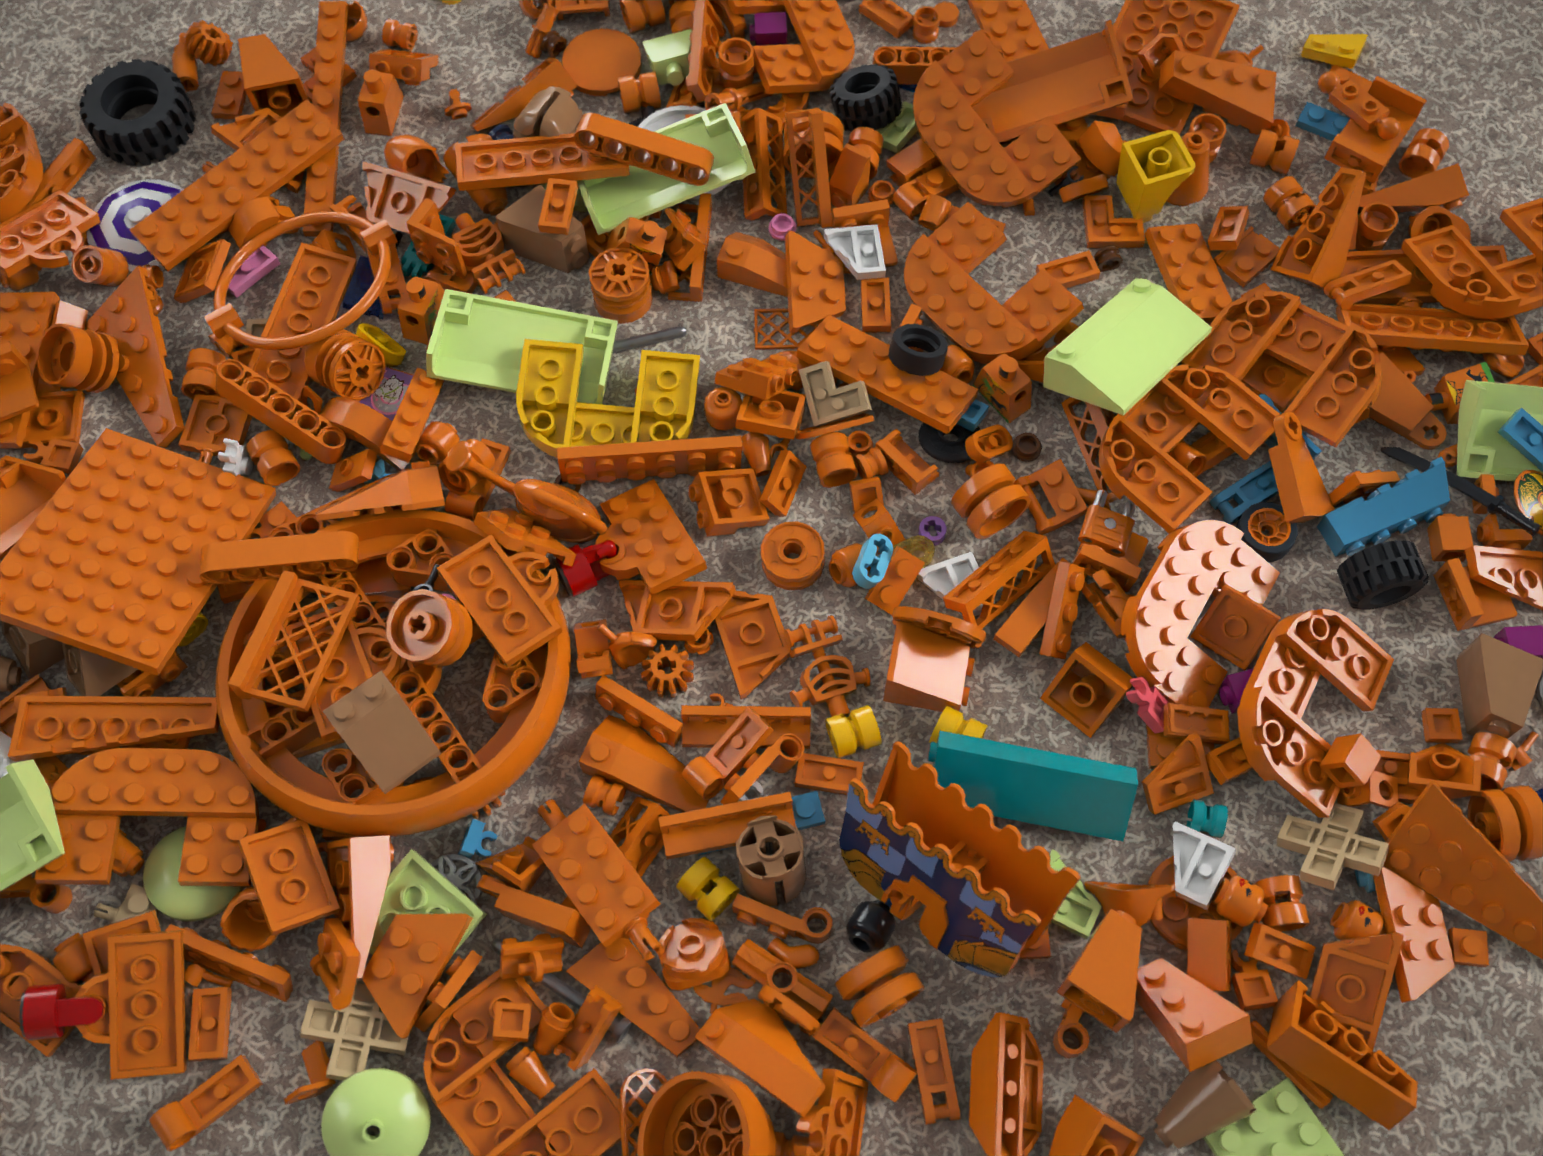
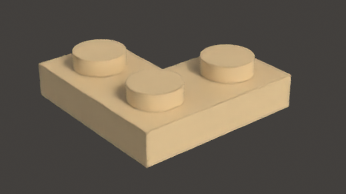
M828 361L799 369L814 427L823 426L872 410L864 381L836 388L830 362Z

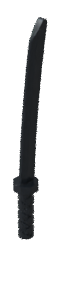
M1381 448L1382 453L1421 472L1428 470L1431 466L1430 461L1402 448ZM1446 470L1448 486L1486 506L1487 511L1492 515L1495 513L1501 514L1504 518L1518 525L1521 529L1526 530L1532 536L1539 531L1541 525L1536 522L1534 523L1530 518L1506 504L1503 496L1498 495L1495 497Z

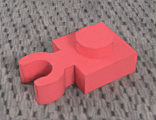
M1145 678L1130 679V683L1134 686L1135 690L1126 692V697L1131 703L1138 704L1137 714L1154 733L1164 732L1163 706L1169 702L1156 687L1150 688Z

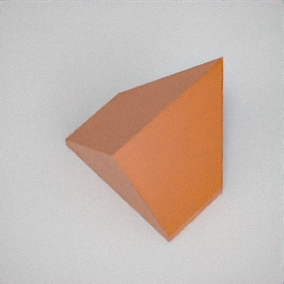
M1439 743L1416 753L1411 752L1408 785L1423 792L1431 779H1433L1449 800L1480 794L1482 761L1473 760L1445 743Z
M529 836L524 839L522 844L475 863L478 867L512 888L529 893L546 868L545 863L532 846L535 840Z

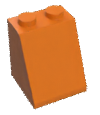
M266 34L238 38L244 89L254 111L268 107L282 118L306 99L309 101L299 74Z
M897 621L883 701L943 712L946 706L957 711L960 710L961 705L967 706L970 687H964L965 677L972 676L974 658L969 657L970 646L914 625Z
M1110 909L1095 929L1057 990V993L1115 1033H1118L1134 1016L1142 929L1135 925V919L1129 914L1120 910L1116 912Z

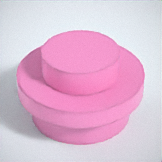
M777 214L769 223V233L776 240L785 241V235L788 230L796 233V223L788 214Z

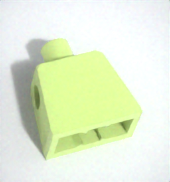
M692 29L643 41L652 72L656 73L659 85L668 83L679 85L683 79L689 76L688 55L691 54L690 33Z

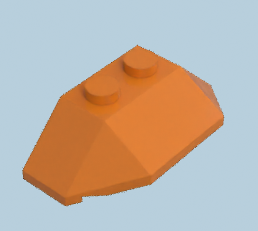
M1002 1012L995 1013L972 1050L969 1126L987 1156H1027L1042 1133L1043 1058L1036 1039L1029 1030L1030 1024L1028 1019Z

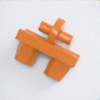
M549 933L537 934L532 941L520 942L516 937L504 939L501 945L499 974L501 979L531 976L533 982H542L543 974L562 971L563 938H552Z

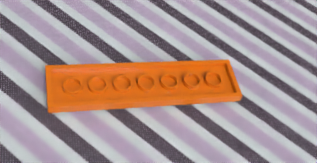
M306 99L132 227L130 232L167 271H170L230 226L235 213L241 206L253 199L270 196L341 143L344 137Z

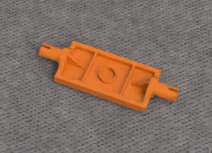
M547 800L545 803L551 810V813L543 805L538 808L537 812L551 830L532 844L535 851L606 948L615 940L625 937L632 940L644 960L654 958L655 956L648 948V945L657 954L661 952L663 946L647 927V919L650 912L661 903L585 803L566 817L555 800Z

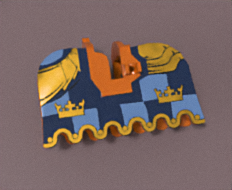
M899 741L893 744L872 804L868 800V790L861 781L853 778L849 783L847 806L839 842L842 858L850 874L871 895L891 907L890 912L901 921L908 918L924 904L926 907L919 921L921 933L929 940V944L972 972L989 977L1006 976L1017 964L1021 951L1034 945L1041 938L1066 896L1081 878L1079 873L1070 867H1064L1060 871L1054 870L1050 866L1049 852L1044 847L1034 846L1031 850L1025 849L1021 844L1022 835L1015 826L1006 825L1002 829L997 828L993 823L992 810L987 805L978 804L975 808H970L965 802V792L960 785L951 783L947 788L940 786L937 770L931 764L924 763L919 768L913 766L910 750Z

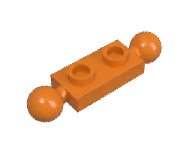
M1326 72L1320 76L1318 88L1322 93L1329 94L1328 102L1363 129L1369 131L1376 126L1378 135L1384 140L1394 139L1399 134L1401 129L1400 123L1397 119L1388 117L1390 110L1354 82L1349 80L1341 85L1340 77L1335 72Z

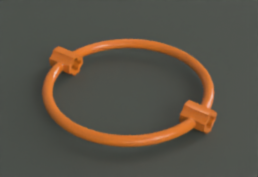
M315 212L282 221L252 238L230 259L223 269L215 288L214 311L204 316L218 339L228 334L237 342L257 349H294L324 340L356 321L378 298L386 284L391 268L389 247L397 243L398 240L385 219L374 225L362 217L345 212ZM320 223L351 225L362 230L360 236L372 256L379 253L377 274L365 295L345 314L311 332L285 338L253 336L239 329L244 326L241 318L231 303L226 304L229 284L246 259L267 242L291 230Z

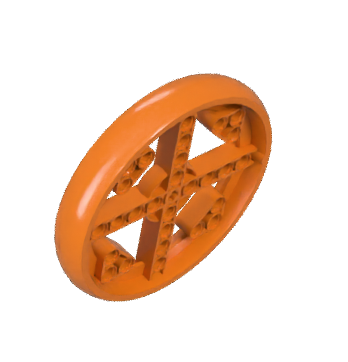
M397 509L382 514H363L337 522L315 532L349 531L355 533L359 538L358 564L386 557L387 565L394 580L398 584L413 587L425 584L435 564L442 565L489 536L474 525V521L446 512L425 509L409 511ZM499 544L508 557L519 553L506 549ZM430 548H434L432 551L425 552ZM402 564H407L405 567L398 568ZM540 569L535 570L531 575L532 578L538 580L545 578ZM350 572L338 573L332 578L329 577L333 574L298 577L302 580L358 594L360 600L352 615L356 629L374 627L386 631V622H383ZM438 575L433 589L449 591L447 584ZM279 579L255 581L239 602L225 631L216 667L215 696L221 730L231 755L251 784L273 804L293 817L315 827L359 837L389 835V837L416 834L456 822L486 806L510 788L529 769L544 749L556 728L564 708L569 687L571 669L570 637L567 621L557 596L546 608L561 626V634L508 668L504 665L498 654L494 653L483 692V702L490 719L503 724L495 735L475 754L472 753L433 695L440 683L443 666L432 667L401 658L398 672L390 683L440 750L441 754L437 756V759L446 772L437 777L403 786V781L384 794L351 749L335 748L325 754L322 759V767L328 778L308 768L292 755L295 751L321 736L315 717L309 722H304L307 717L314 715L311 706L308 713L288 707L270 718L266 701L252 697L251 700L239 698L228 685ZM304 590L299 600V603L310 593V591ZM339 599L333 603L337 607L345 603L347 604L348 601ZM302 617L289 622L288 625L302 620ZM369 618L366 622L359 623L362 619ZM473 620V635L470 644L484 636ZM288 645L274 652L272 656L274 664L292 656ZM381 647L375 652L374 657L384 658L393 649ZM296 663L279 673L283 683L299 676ZM274 674L265 677L272 687L279 685ZM265 678L261 679L257 689L265 691ZM526 683L534 684L529 689H521V687ZM417 687L414 692L405 694L409 688ZM499 700L506 701L503 706L493 707ZM427 711H434L431 716L427 718H421L423 713ZM286 733L282 739L275 740L279 734ZM450 735L447 741L443 743L437 742L441 736ZM467 760L464 766L460 768L453 767L457 761ZM347 764L343 771L334 772L339 765ZM364 789L358 797L350 798L355 790Z

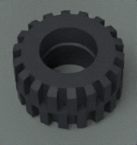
M866 64L854 67L842 73L841 77L836 78L834 84L830 87V97L835 116L840 119L845 131L849 130L851 132L858 127H868L877 131V129L884 128L889 123H893L896 117L900 115L903 107L896 74H894L891 68L888 69L884 65Z
M1407 540L1388 541L1365 548L1347 558L1337 569V574L1349 604L1354 609H1377L1398 603L1416 594L1429 582L1428 574L1415 544Z

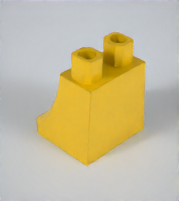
M1166 130L1122 143L1116 184L1131 210L1133 218L1135 220L1142 218L1143 223L1151 221L1154 214L1160 213L1174 190L1194 172L1195 162L1179 133L1176 131Z

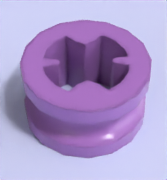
M926 517L920 523L918 535L924 544L936 546L943 542L947 527L945 522L939 517ZM929 526H934V529L937 530L936 536L930 535V532H928Z

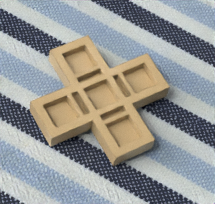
M1334 803L1329 817L1323 818L1321 824L1287 815L1277 836V847L1307 855L1300 870V880L1331 890L1335 889L1344 866L1379 877L1388 854L1389 843L1357 835L1363 822L1364 811Z
M356 978L352 1001L345 1009L336 1010L332 1007L331 1003L315 1000H309L300 1031V1038L334 1043L326 1073V1078L344 1081L353 1074L364 1071L370 1050L405 1055L409 1035L406 1039L397 1036L384 1013L379 1012L380 1007L362 978Z

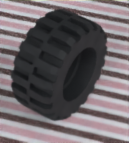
M132 59V62L128 63L126 61L117 62L116 66L112 68L108 66L103 69L102 74H96L91 79V85L87 84L83 91L84 96H81L79 105L81 108V119L100 151L106 157H111L115 162L122 163L124 160L126 165L136 166L137 162H141L143 166L150 165L151 160L155 159L161 162L166 159L165 155L171 152L173 155L179 151L178 146L180 144L185 145L189 140L187 133L192 134L195 125L193 122L196 120L194 107L179 77L174 72H171L168 67L162 64L158 65L157 62L150 60L143 62L140 59ZM155 104L148 113L139 118L121 120L124 114L137 106Z

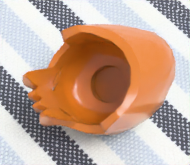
M406 134L395 136L386 143L384 156L389 169L437 183H444L443 179H447L445 174L450 173L440 163L436 153L437 148L432 147L421 138Z

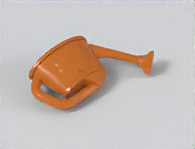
M467 441L456 443L449 451L445 465L450 472H457L463 468L472 470L516 498V507L519 513L534 519L533 523L536 526L549 530L551 532L550 536L554 539L582 543L594 539L597 535L606 533L607 526L601 520L598 510L578 492L559 484L537 479H524L515 484L478 463L472 457V449Z

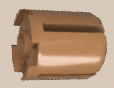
M549 86L547 89L535 94L515 119L513 137H554L560 134L575 133L582 117V109L579 111L576 102L570 97V92L561 87Z
M775 815L761 816L750 821L748 827L741 833L738 842L736 841V856L741 880L747 895L767 906H778L775 882L780 881L785 903L794 900L803 890L807 879L803 837L797 826L794 828L788 822L777 819ZM767 842L770 844L772 855L766 854L765 843Z

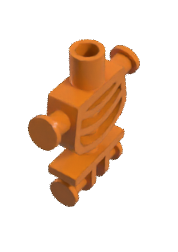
M462 213L456 218L455 224L460 231L453 234V239L459 244L464 264L469 267H475L471 271L475 282L478 283L484 294H487V290L494 286L497 288L501 287L500 280L506 278L508 282L513 281V276L519 273L522 275L526 273L521 261L516 258L513 249L502 253L504 241L497 221L493 224L488 218H484L475 223L469 213Z
M828 616L827 620L819 622L818 619L813 620L811 628H808L803 623L798 626V629L792 631L785 629L784 638L789 648L794 647L796 642L802 641L803 646L794 648L790 652L791 658L812 652L815 659L800 675V684L803 689L797 692L792 690L789 693L793 704L796 707H803L802 703L808 700L813 706L826 702L831 717L841 713L845 716L850 714L844 696L854 692L858 684H864L865 687L870 686L871 677L868 668H863L861 672H854L851 661L846 657L838 655L826 656L824 648L837 645L843 640L841 634L829 638L825 637V633H838V626L834 616ZM814 634L816 642L812 641L811 635ZM829 664L838 665L840 668L831 669ZM817 667L819 674L810 681V671ZM834 677H840L844 679L835 680ZM819 680H822L823 685L816 691L813 686Z

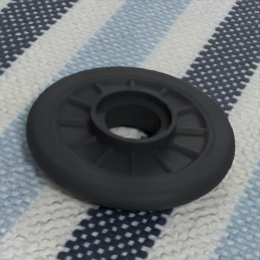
M923 422L919 429V442L923 450L936 460L945 463H962L971 459L966 452V439L981 429L978 426L972 432L956 424L949 434H954L959 439L948 441L943 437L945 435L944 432Z

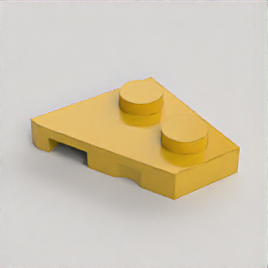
M1310 34L1303 46L1300 57L1354 69L1368 35Z

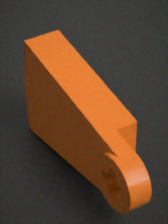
M1381 352L1379 354L1382 362L1381 388L1372 407L1367 406L1370 409L1369 417L1423 449H1436L1444 442L1447 433L1445 426L1431 412L1434 406L1395 364ZM1432 429L1435 432L1434 438L1425 439V431Z
M1291 411L1275 416L1273 425L1278 445L1268 449L1286 523H1303L1335 510L1302 436V427L1298 418Z
M482 874L476 886L483 893L497 898L494 907L505 917L543 933H549L552 937H562L564 942L582 949L591 927L575 909L512 888L503 881Z

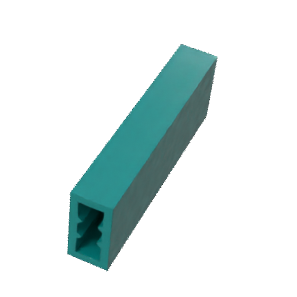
M945 731L939 732L937 743L931 742L928 761L933 762V767L937 770L938 783L944 788H947L951 783L960 785L965 792V802L970 808H975L978 804H984L992 810L995 817L1124 842L1138 788L1137 768Z

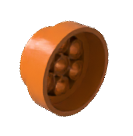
M690 1071L677 1075L667 1081L652 1097L641 1121L637 1154L638 1156H775L776 1137L767 1111L760 1104L751 1089L743 1082L724 1074Z

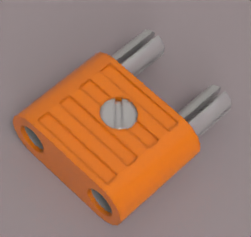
M1098 490L1093 505L1088 506L1078 540L1082 544L1097 545L1111 555L1124 556L1135 524L1132 518L1136 505L1134 503L1131 504V500L1126 501L1122 514L1106 509L1104 504L1108 494L1106 491Z

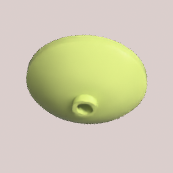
M185 826L169 833L153 848L145 863L143 884L146 895L159 912L175 920L191 922L205 920L224 911L231 899L238 892H241L244 886H180L178 877L186 831Z
M384 1068L360 1071L340 1083L328 1099L321 1122L323 1142L330 1156H418L428 1139L431 1125L430 1108L421 1088L408 1076L395 1070ZM375 1125L380 1129V1133L378 1135H370L367 1128Z

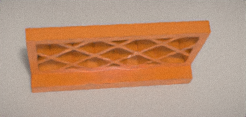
M283 570L228 682V685L237 697L251 700L252 697L308 713L359 603V595L302 580L297 577L296 573ZM304 590L317 593L319 600L301 607L299 603ZM339 599L348 601L343 611L331 616L327 607L328 604ZM323 607L328 618L309 625L305 615ZM302 617L306 628L288 636L285 630L288 623ZM332 625L334 632L331 638L318 644L313 633ZM310 635L314 646L296 654L292 642ZM288 645L292 656L274 664L272 659L274 652ZM318 653L321 659L318 666L304 672L300 661ZM296 663L301 675L283 683L278 671ZM272 674L275 675L279 685L267 691L257 689L261 679ZM304 682L307 690L302 701L289 698L286 690Z

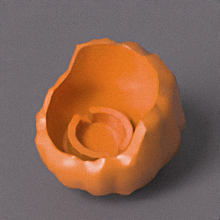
M247 887L243 891L238 892L223 912L220 922L222 933L229 940L230 945L238 950L245 949L249 952L262 950L272 945L279 935L271 936L254 887Z

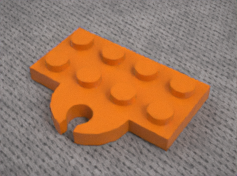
M58 190L0 224V273L9 278L30 264L43 268H58L70 265L67 255L60 251L69 250L74 255L78 248L84 246L82 233L100 223L98 213L62 190Z
M489 535L437 567L439 575L458 601L468 610L471 619L507 668L562 633L561 626L546 608L554 601L559 590V578L556 568L549 570L548 575L543 579L538 580L531 577L535 570L546 569L550 565L549 559L544 555L535 552H519L508 557L494 537Z
M346 603L329 609L331 616L343 611ZM324 611L308 617L307 621L309 625H312L328 617ZM351 618L311 704L324 742L340 736L323 713L325 709L379 671L383 672L389 682L398 672L401 657L394 650L384 658L374 657L375 652L379 648H391L387 639V632L381 628L364 627L356 629ZM303 620L287 625L285 630L289 636L306 628ZM329 625L313 634L319 644L330 639L334 630L332 625ZM310 635L292 642L296 654L314 646ZM317 653L301 660L300 663L304 672L316 668L321 659ZM303 682V685H304V688H305V691H306V690H307V687H306L305 683Z
M823 1068L821 1080L826 1087L819 1096L818 1105H813L805 1117L801 1116L796 1127L798 1132L809 1133V1144H794V1156H860L869 1082L837 1069Z

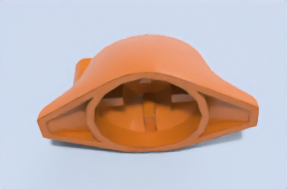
M1084 882L1085 888L1100 901L1105 915L1110 909L1116 912L1118 910L1123 911L1135 919V925L1138 927L1145 925L1151 919H1163L1162 898L1172 892L1175 885Z

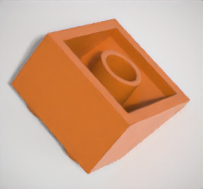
M1085 642L1073 651L1040 699L1091 738L1122 702L1126 692L1131 690L1133 685H1131L1130 679H1133V677Z

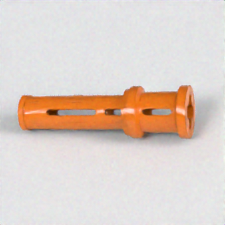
M762 81L739 89L728 87L719 94L710 93L706 96L704 104L705 109L709 110L726 103L730 112H736L741 105L774 94H767Z

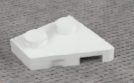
M878 224L824 229V240L857 280L885 277L886 268Z
M969 552L922 568L917 575V579L943 600L946 594L977 570L979 566L973 553ZM980 604L973 610L974 616L981 614L983 604Z
M1175 821L1173 824L1175 896L1208 910L1235 855L1236 848Z

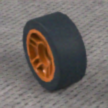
M1259 502L1251 505L1243 512L1236 525V528L1244 533L1241 540L1267 562L1282 559L1290 551L1298 536L1297 523H1286L1282 506L1273 502ZM1269 530V536L1264 535L1261 531Z

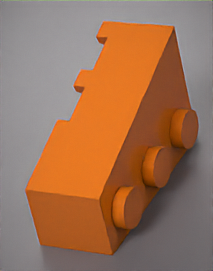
M1162 958L1138 968L1135 998L1189 1072L1252 1044L1250 1015Z

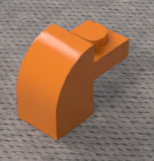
M1094 121L1078 141L1086 157L1096 168L1108 175L1115 176L1118 173L1122 143L1128 141H1123L1114 123Z
M260 197L245 203L238 209L228 230L240 249L259 233L282 221L293 218L295 215L289 206H274L269 197ZM300 228L291 230V231L286 232V233H287V234H294V233L298 232Z
M606 619L575 624L574 634L578 653L576 662L578 674L581 673L582 679L613 674L611 652L608 646L610 641L597 629L601 623L607 627Z

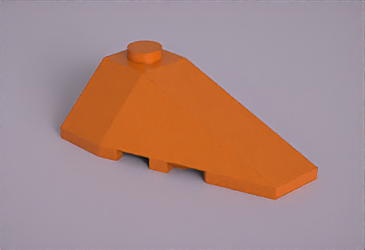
M1341 167L1319 195V203L1310 215L1305 213L1300 220L1303 223L1293 237L1288 235L1284 240L1270 270L1324 290L1327 283L1340 277L1348 255L1366 177L1365 172Z
M1074 1095L1056 1127L1049 1156H1135L1145 1138L1095 1105Z

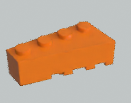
M1177 50L1161 64L1159 91L1189 105L1195 103L1204 108V112L1216 113L1228 119V123L1236 127L1238 125L1249 129V133L1259 135L1261 129H1266L1273 124L1276 72Z

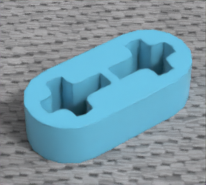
M874 534L862 545L852 572L853 579L860 587L870 589L884 578L893 554V544L888 537L883 534ZM877 546H878V547H879V548H878V552H879L880 554H879L878 556H875V553H876V551H877ZM868 566L871 567V569H870V571H869V576L867 575V574H868V570L866 569Z

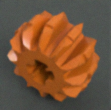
M200 20L199 23L193 22L185 35L184 45L187 47V52L193 54L196 60L200 59L205 65L210 63L216 67L218 64L223 65L227 61L233 42L229 39L230 35L224 33L221 27L214 26L212 22L207 24L205 21Z
M661 643L659 653L649 650L648 656L650 659L642 661L641 665L644 671L641 673L643 681L648 682L646 686L650 692L657 689L658 696L662 698L666 690H669L671 697L675 698V688L678 687L681 691L686 692L688 689L686 682H693L694 674L690 671L694 669V662L688 660L689 655L686 650L678 653V646L675 644L671 646L670 650H666L665 646ZM670 667L672 673L665 674L663 668Z

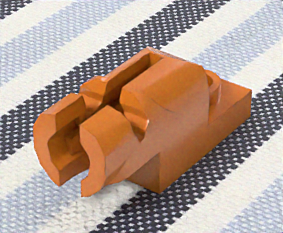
M1102 569L1091 575L1096 582L1090 584L1084 582L1081 591L1087 600L1093 604L1095 611L1106 622L1117 638H1124L1126 641V635H1121V620L1128 598L1134 595L1126 594L1116 579L1110 576L1106 570ZM1100 588L1108 589L1110 593L1105 595Z

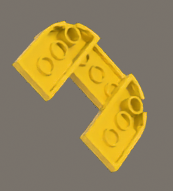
M524 339L516 392V405L520 423L526 436L537 448L546 454L557 458V448L679 440L689 437L694 423L700 355L642 350L635 407L577 402L584 353L583 344Z

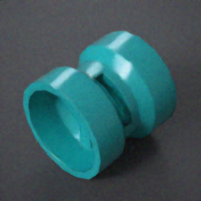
M1193 799L1190 803L1187 817L1192 819V821L1187 820L1186 826L1198 832H1208L1211 837L1222 838L1227 824L1228 808L1219 804L1208 806L1204 801Z

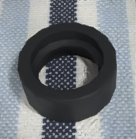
M918 324L903 325L898 327L893 333L889 348V358L897 368L909 374L919 376L932 375L939 372L943 366L948 350L947 341L942 334L930 327ZM909 347L920 348L928 353L918 352Z

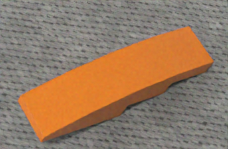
M1064 558L1060 560V562L1070 563ZM1058 563L1035 586L994 635L996 642L1017 657L1022 655L1030 643L1045 628Z

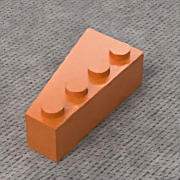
M1298 980L1278 999V1003L1273 1008L1266 1050L1303 1073L1308 1079L1315 1081L1332 1092L1340 1100L1347 1102L1365 1114L1369 1119L1376 1121L1388 1130L1392 1129L1416 1108L1418 1082L1381 1050L1373 1052L1369 1049L1366 1041L1363 1039V1035L1353 1026L1347 1030L1331 1016L1334 1010L1324 1001L1317 1004L1306 994L1309 988Z

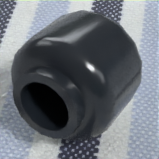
M878 900L861 902L846 925L849 941L862 952L871 953L872 951L882 950L895 930L896 920L890 912L889 906Z

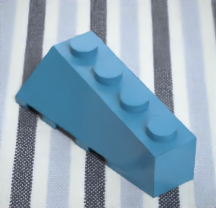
M1439 457L1431 461V466L1422 473L1415 469L1405 474V478L1397 482L1393 488L1388 483L1377 488L1367 497V501L1361 496L1325 514L1317 528L1335 557L1344 553L1352 556L1363 550L1365 544L1373 542L1374 545L1383 543L1391 537V533L1399 531L1400 534L1407 533L1417 526V522L1425 520L1426 523H1430L1437 516L1442 515V510L1450 502L1446 467L1443 458Z

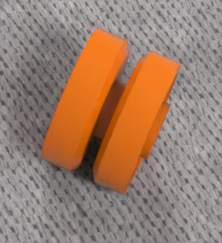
M822 111L828 177H830L843 150L844 126L838 117L832 113ZM808 117L792 119L793 130L801 137L809 128ZM785 123L784 166L791 173L787 127ZM809 135L806 141L811 144ZM794 136V142L796 145L799 139ZM804 143L796 151V159L803 165L812 156L811 149ZM812 163V164L810 165V167L808 168V169H810L812 172H813V163ZM797 165V172L799 173L802 168ZM805 172L801 178L814 177H812L809 173Z
M997 463L976 473L952 497V506L962 518H968L966 525L977 539L988 538L1011 525L1030 505L1031 498L1020 484L1014 485L1015 477L1005 464Z
M426 589L410 591L400 597L391 608L386 622L387 639L391 648L401 658L432 667L449 666L459 660L469 648L473 635L472 619L468 610L459 601Z
M1511 786L1504 788L1502 791L1498 789L1480 790V794L1471 796L1468 803V820L1486 836L1509 862L1514 859L1525 861L1543 857V802L1530 786Z
M899 945L889 947L866 959L840 977L835 983V987L844 1001H853L861 998L851 1010V1014L859 1028L867 1027L894 1014L925 989L916 972H906L897 976L905 969L908 962L906 955Z

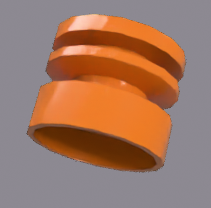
M618 247L610 248L600 253L592 261L589 269V278L594 305L600 316L606 319L617 320L620 324L634 322L643 317L650 309L653 300L648 263L644 257L633 249Z
M59 323L49 327L41 337L37 348L36 364L39 375L43 381L50 385L65 388L73 387L81 391L99 393L109 388L116 377L119 368V351L112 336L106 333L95 332L89 329L83 330L76 326Z
M345 329L324 340L308 345L304 358L306 372L313 381L341 397L355 401L371 396L379 388L386 368L385 358L379 347Z

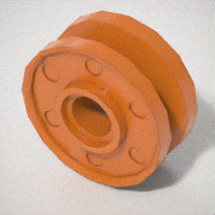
M797 521L784 522L774 526L764 536L760 546L762 569L767 579L775 586L786 590H802L813 585L821 577L825 566L824 542L819 533L810 525ZM790 553H795L799 555V557L795 559H790L786 556Z

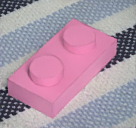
M263 245L240 266L229 284L228 291L238 298L280 265L278 258Z

